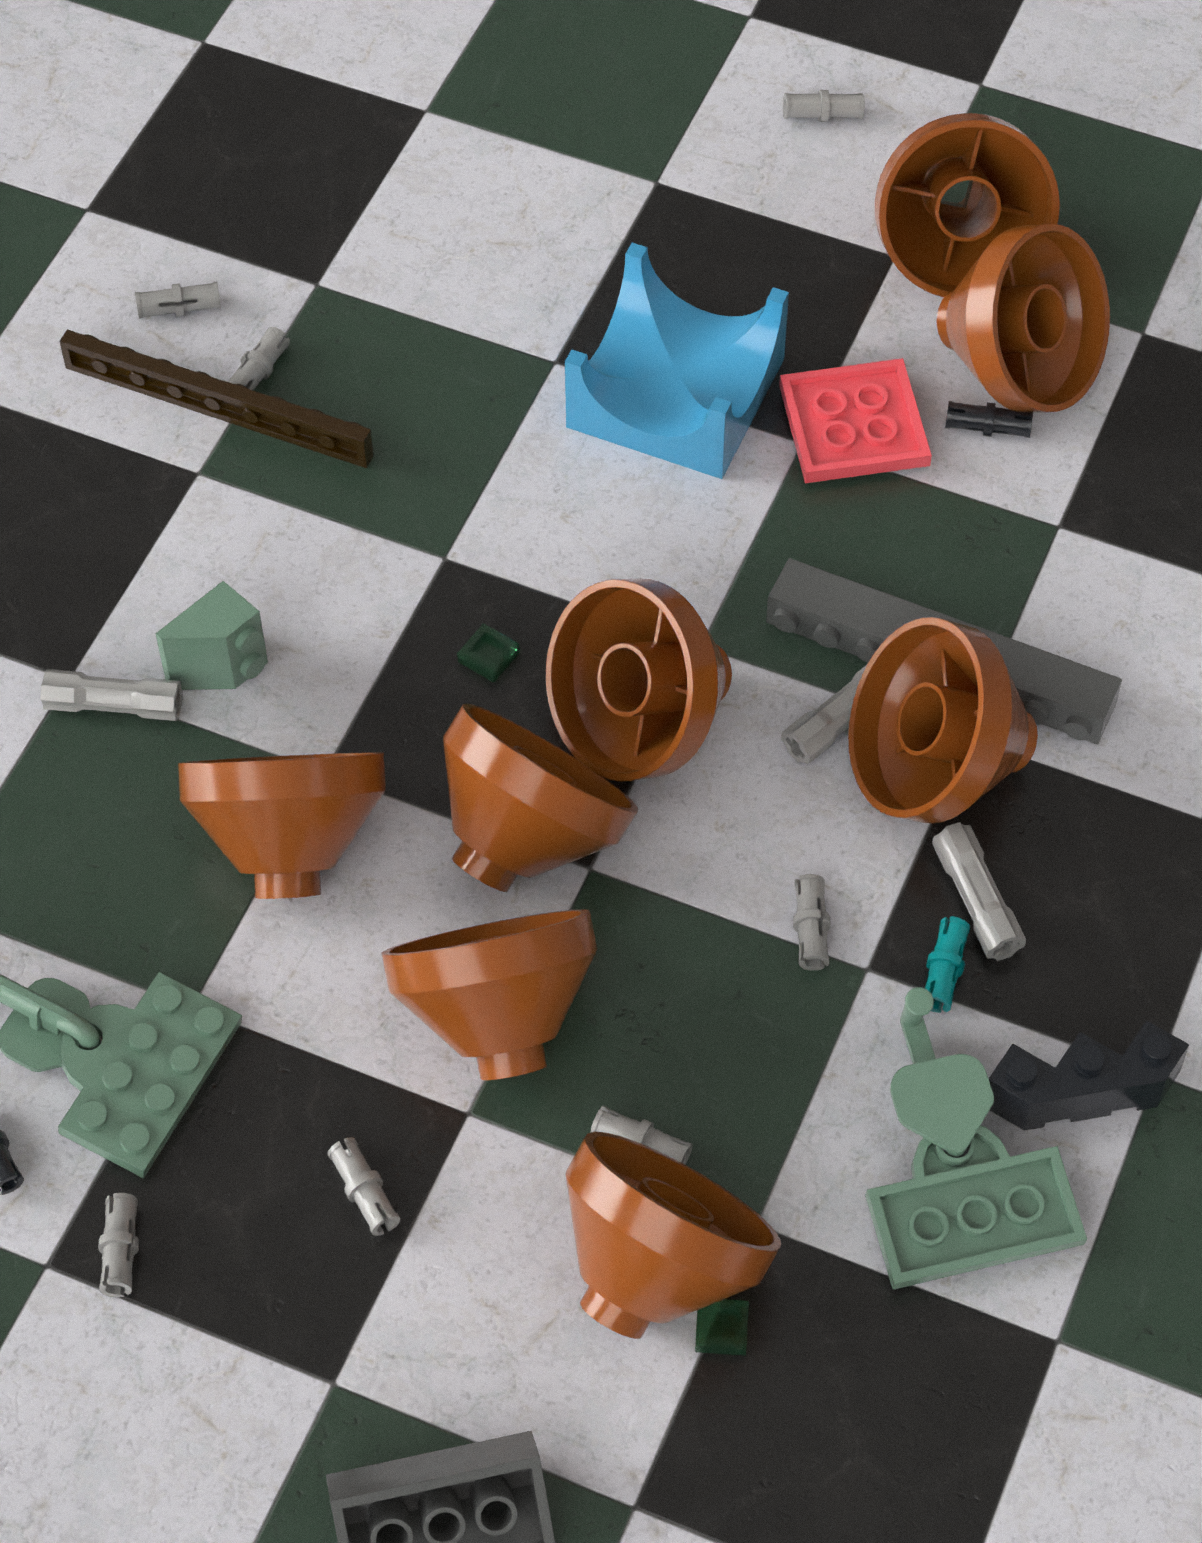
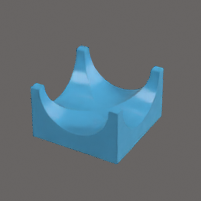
M631 243L625 254L624 275L618 301L602 342L589 361L587 354L571 350L565 360L566 428L723 479L784 361L789 292L773 287L767 298L766 305L759 311L749 315L722 316L709 313L685 302L666 287L651 265L648 247Z

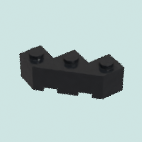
M1147 1020L1123 1056L1079 1032L1056 1068L1017 1045L1012 1044L989 1077L994 1095V1102L990 1111L1025 1131L1042 1128L1047 1122L1064 1119L1077 1122L1111 1116L1112 1111L1136 1107L1137 1111L1156 1108L1180 1073L1189 1044Z

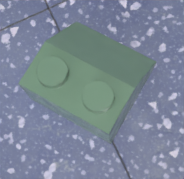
M224 581L155 633L165 679L181 681L182 690L236 689L247 679H253L258 676L268 663L260 611Z

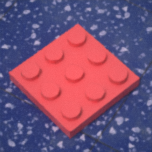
M903 358L780 375L779 387L805 484L930 466L932 455Z

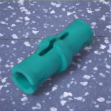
M950 916L949 927V919L947 917L941 919L937 943L934 951L928 955L926 967L929 969V975L925 989L934 998V1005L931 1011L941 1013L942 1010L944 1012L951 1010L955 984L957 983V978L963 975L965 961L962 960L970 925L965 920Z

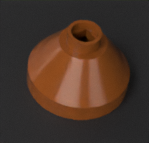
M962 113L942 117L925 124L910 134L900 143L885 164L875 195L877 230L892 262L914 285L940 297H945L955 290L988 245L1005 230L1021 225L1058 224L1060 200L1058 185L1054 172L1042 151L1024 132L1009 122L997 117L977 113ZM970 180L966 196L961 202L953 203L942 200V197L950 187L956 183Z
M1021 225L1012 227L999 234L984 250L955 290L943 298L937 312V330L943 344L956 352L986 391L998 403L1013 411L1058 412L1073 406L1093 385L1101 369L1107 349L1110 328V306L1104 274L1087 242L1078 233L1063 225Z
M643 578L605 580L581 591L571 600L559 617L550 640L546 661L548 703L561 739L572 755L589 767L593 773L615 781H633L662 777L684 766L703 744L719 703L726 696L732 680V669L727 654L715 643L702 619L688 600L678 591L662 582Z
M933 617L920 618L904 624L889 635L875 651L861 676L853 699L849 721L850 762L862 794L877 810L889 816L916 822L940 823L964 812L1011 772L1019 771L1028 764L1037 745V725L1032 715L1026 711L1004 659L989 637L976 628Z
M463 704L443 737L453 832L462 840L452 860L466 873L496 890L508 892L518 875L533 878L618 844L638 812L636 804L624 792L606 778L593 773L589 767L574 756L521 725L482 707Z
M381 752L248 757L178 763L180 801L240 873L254 874L255 898L258 899L299 898L321 895L320 870L333 869L386 791L384 753Z
M577 909L528 915L448 931L384 950L381 955L389 992L460 1056L476 1057L481 1080H496L531 1073L547 1066L543 1043L556 1038L596 954L597 944L590 911Z
M590 1132L583 1139L566 1170L565 1175L579 1271L583 1280L589 1285L580 1301V1305L594 1320L623 1336L641 1339L650 1322L668 1323L757 1286L762 1281L781 1247V1240L775 1230L765 1219L738 1197L687 1165L636 1141L605 1132Z

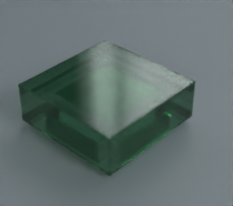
M483 623L457 653L458 662L495 682L520 653V647L516 641Z
M720 1300L697 1310L695 1352L746 1356L749 1301Z

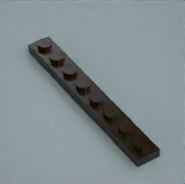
M67 329L59 341L66 369L364 468L368 467L374 456L371 429L365 428L357 422H347L326 415L317 409H308L289 403L283 398L271 397L250 390L244 385L232 384L211 377L205 372H195L174 365L168 360L156 359L138 353L129 347L116 346L101 341L89 334L83 335Z

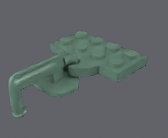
M158 972L135 1009L118 1004L97 1005L90 1008L85 993L61 980L42 978L26 988L0 974V1003L13 1009L0 1029L1 1052L8 1059L33 1072H43L62 1067L69 1082L81 1092L58 1125V1133L144 1179L241 1025L242 1015Z
M915 987L907 993L900 1017V1024L913 1064L900 1068L894 1074L890 1084V1094L899 1122L907 1129L923 1137L918 1144L911 1164L912 1179L867 1189L865 1194L892 1290L1082 1246L1087 1241L1058 1146L1010 1156L1001 1139L988 1128L981 1126L994 1102L992 1088L983 1064L975 1057L967 1054H955L936 1059L923 1018L924 1015L932 1010L934 998L923 987Z

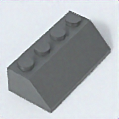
M532 1430L326 1475L338 1543H555L540 1455Z

